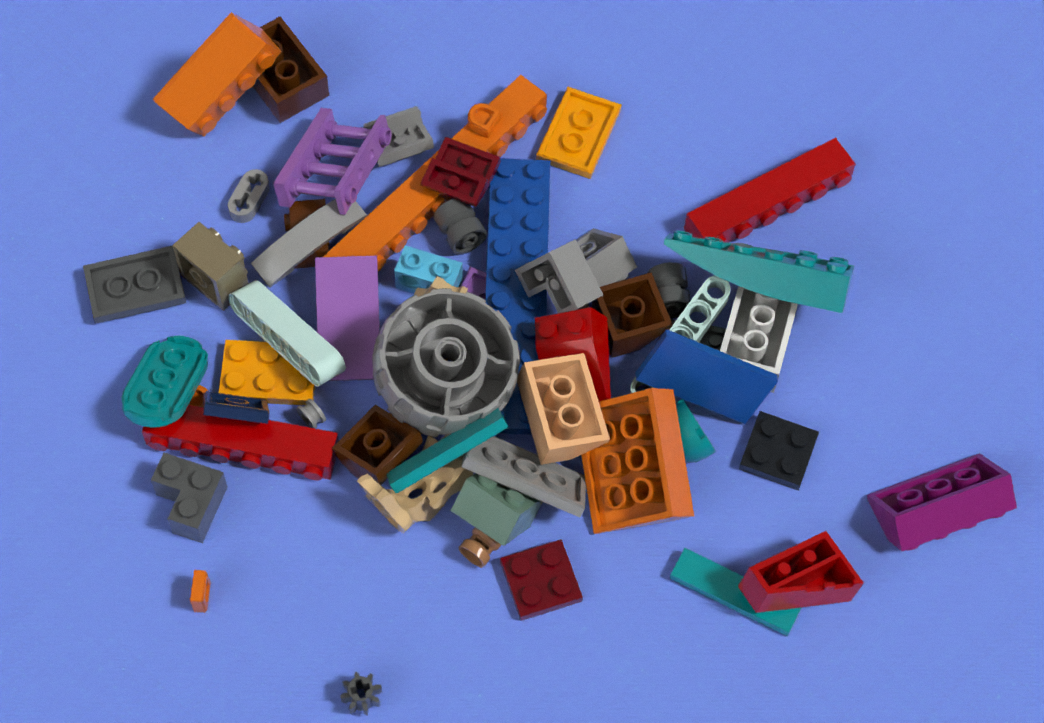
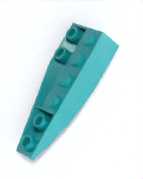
M675 230L674 234L669 233L664 239V245L688 261L721 279L747 290L782 301L843 313L854 265H849L847 259L830 257V260L817 258L818 254L811 251L800 250L799 254L753 247L744 243L723 242V240L715 237L697 238L692 237V233Z

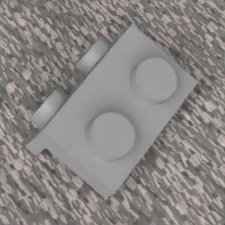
M417 106L386 116L388 128L392 132L390 144L385 147L379 157L377 164L379 167L392 164L395 161L434 148L433 139L422 123L421 113ZM376 120L365 123L363 128L372 129Z

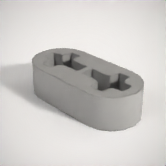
M254 169L246 172L241 178L228 201L229 214L235 222L247 223L255 217L270 190L268 176L265 172ZM257 181H260V182H261V186H260V185H256V186L254 187V189L252 190V192H251V185H250V183H251V184H256ZM246 201L247 209L243 208L240 212L237 211L236 207H242Z

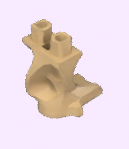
M427 436L423 450L438 441L432 436ZM463 455L398 494H395L393 489H385L368 474L361 476L357 482L366 493V498L398 531L404 534L418 521H430L444 507L447 500L453 494L461 491L466 479L474 475V472L461 467ZM416 489L423 490L422 495L419 497L409 498L411 491Z

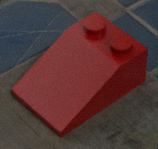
M589 307L535 318V340L538 359L543 360L584 353L598 401L611 399L607 317Z

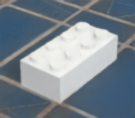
M738 286L720 351L777 374V378H779L798 304L778 300ZM776 385L771 390L772 393H774Z

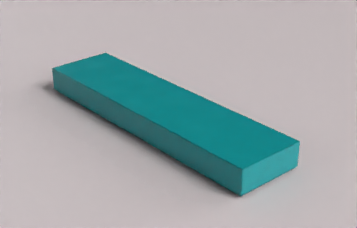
M499 408L483 419L479 418L466 425L465 428L453 432L387 473V477L395 494H398L505 430L508 425Z
M684 548L670 575V579L786 636L789 635L802 607L756 613L738 587L744 576Z

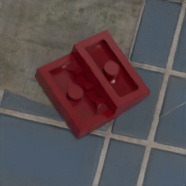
M445 136L436 158L431 159L420 185L476 207L488 189L501 163V159L499 156Z

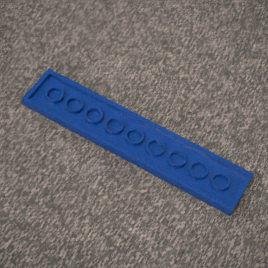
M500 158L501 163L490 183L485 300L486 304L495 311L499 310L511 326L510 332L513 340H517L519 348V374L524 362L539 360L536 351L535 318L546 316L547 290L545 289L528 298L515 270L548 253L550 161ZM516 383L507 405L501 411L508 427L500 433L532 435L519 387Z

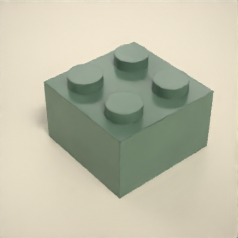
M475 473L466 479L450 511L505 546L530 528L543 502Z

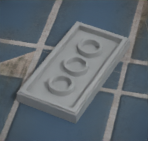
M494 436L463 454L461 467L577 517H581L585 510L586 482L583 474L557 463L541 465L538 455Z

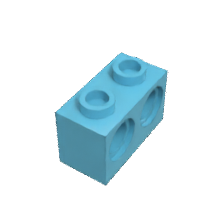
M405 245L394 270L395 286L397 289L414 294L417 288L425 289L430 287L436 276H439L450 285L460 287L463 281V263Z

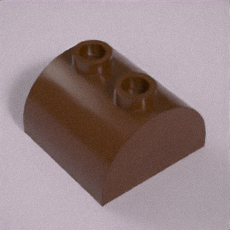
M374 405L332 449L340 462L357 479L368 474L377 483L382 485L388 479L387 473L402 464L422 444L423 439L420 431L405 422L400 423L392 414Z

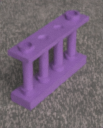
M321 108L273 182L279 206L291 208L300 194L336 198L339 213L346 215L352 203H355L360 189L385 147L391 142L392 132L388 128L386 115H379L372 129L338 125L334 120L332 109ZM336 137L364 140L361 147L330 144ZM325 155L353 159L349 166L319 163L320 159ZM313 174L341 178L337 186L307 182Z

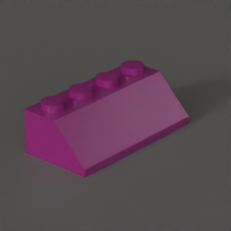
M980 453L867 495L868 502L887 540L901 551L914 550L920 544L946 538L948 534L960 529L973 528L979 522L990 518L1002 517L1006 512L1017 508L1011 474Z

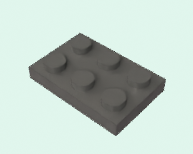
M173 246L83 266L95 324L186 303Z

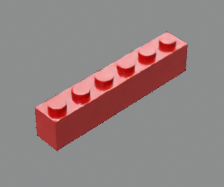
M834 138L688 212L684 229L686 232L692 233V237L697 238L715 237L723 240V242H730L736 238L743 239L755 228L761 225L768 226L784 213H793L804 203L822 198L827 191L835 187L841 188L847 185L852 179L856 163L837 138Z
M188 405L181 418L172 424L162 427L143 426L142 429L146 445L158 451L172 449L189 457L203 455L221 463L235 461L252 469H257L261 466L271 468L273 471L288 475L291 472L303 474L304 477L316 481L322 478L331 480L337 457L332 447L339 441L338 433L273 420H268V424L207 416L203 415V407Z

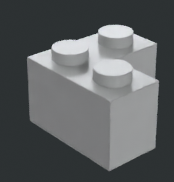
M576 239L515 270L528 298L546 289L558 313L574 311L603 296L598 281L594 277Z

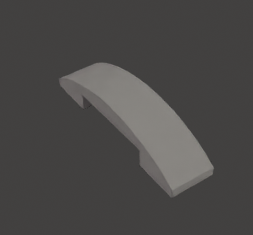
M334 199L281 236L261 253L251 265L268 287L271 288L293 272L295 266L338 234L347 232L362 221L367 214L355 201L350 206L346 215H342L339 213L336 199Z

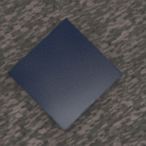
M209 391L204 392L203 415L268 424L270 412L266 399Z

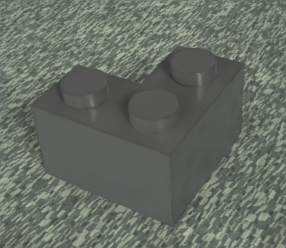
M164 452L151 478L154 491L157 496L175 501L168 517L172 532L203 543L228 488L224 473Z

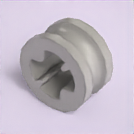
M309 398L305 401L306 405L303 407L298 406L296 411L308 427L317 428L316 424L318 422H325L326 417L319 406Z

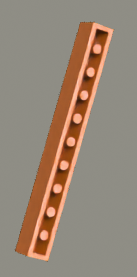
M520 75L489 103V105L503 111V117L489 138L471 130L467 123L451 139L501 157L515 139L519 140L524 136L527 128L534 121L538 122L544 117L547 111V94ZM438 151L323 257L377 255L379 272L385 265L386 260L393 253H399L413 234H419L426 227L428 220L434 216L435 211L442 204L452 199L420 185L431 159L436 158Z

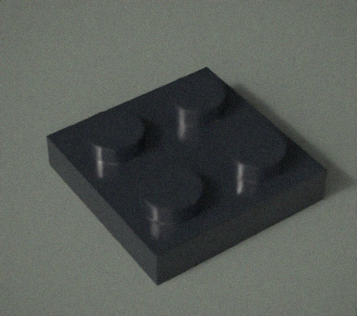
M759 411L739 470L799 491L819 431Z

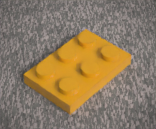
M225 340L219 393L266 399L267 403L306 405L305 401L309 398L314 400L315 385L306 379L267 342Z

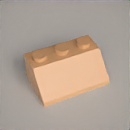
M584 353L523 363L518 374L517 384L541 465L571 460L609 442V434Z

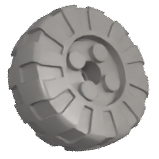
M441 288L432 289L430 293L419 297L414 295L408 298L386 319L376 338L372 363L373 380L378 396L382 395L388 405L387 410L400 423L406 422L420 431L421 434L437 437L439 434L450 435L465 428L466 425L479 418L483 419L497 408L502 411L515 389L520 365L517 340H513L510 324L499 310L495 311L487 305L485 299L469 292L464 294L453 292L452 289Z

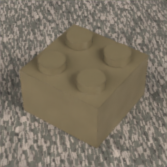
M198 222L172 245L180 275L221 310L224 311L230 305L228 299L230 293L248 284V272L244 265V255L236 246L231 245L229 247L223 242L221 235L214 228L210 227L208 229Z

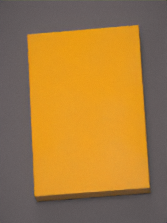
M567 87L536 154V160H549L551 166L591 179L621 112L622 105Z

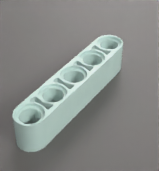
M715 275L709 277L670 328V331L700 342L728 302L730 295L729 282ZM715 287L721 289L724 295L718 299L712 298L707 291ZM693 312H701L705 315L706 320L702 323H695L690 319V315ZM635 377L631 383L630 394L636 392L639 386L647 384L637 381Z
M254 280L229 294V303L234 313L313 385L319 387L345 371L346 366L341 354L258 280Z

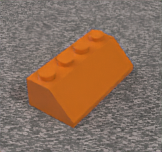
M231 12L158 92L153 100L185 128L205 136L216 127L217 122L223 115L235 106L236 101L245 91L255 84L256 79L273 65L275 59L282 51L262 28Z

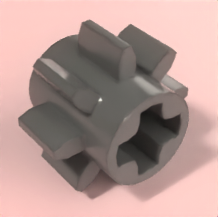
M355 672L354 679L350 682L345 680L342 682L344 689L348 693L340 695L342 703H351L349 706L351 714L356 710H360L367 716L368 709L372 705L380 706V700L374 695L380 694L382 687L379 684L373 686V674L370 673L367 677L359 676L358 672ZM363 689L366 697L359 698L357 690Z

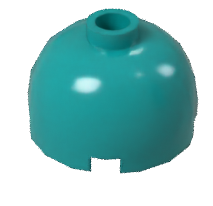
M681 399L676 402L685 462L695 463L715 453L714 447L684 400Z

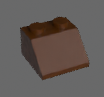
M652 272L601 286L600 289L603 296L592 301V308L607 317L608 344L611 358L641 350L662 335L666 329L669 330L672 327V322Z

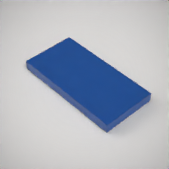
M668 329L665 330L635 373L636 380L654 388L673 389L674 396L744 424L747 423L778 382L777 374Z

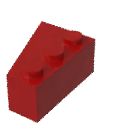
M824 531L749 567L738 587L754 611L759 613L850 602L864 582L828 532Z

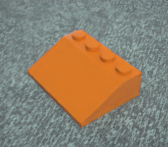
M649 388L600 401V408L610 440L581 455L593 533L600 534L694 517L674 390Z

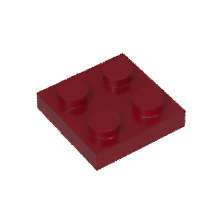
M562 539L500 558V564L520 621L583 601L582 593Z

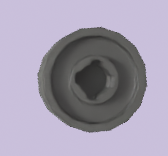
M451 199L442 204L434 213V221L440 231L447 235L446 241L455 254H465L476 249L487 237L485 228L479 218L475 217V212L471 205Z
M679 263L656 265L649 269L647 273L652 272L670 319L678 318L691 301L689 290L686 289L688 287L686 268Z

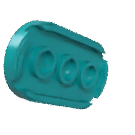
M186 336L167 337V341L160 343V340L152 343L147 348L122 393L121 399L124 415L131 422L145 427H162L172 424L181 418L208 367V354L202 349V344Z

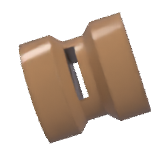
M474 527L472 530L473 535L470 539H465L461 543L459 551L468 561L483 568L489 562L492 551L498 550L501 544Z

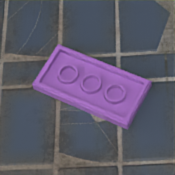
M377 255L315 258L317 333L341 354L346 366L343 373L329 381L373 380L372 355L376 338L380 331Z

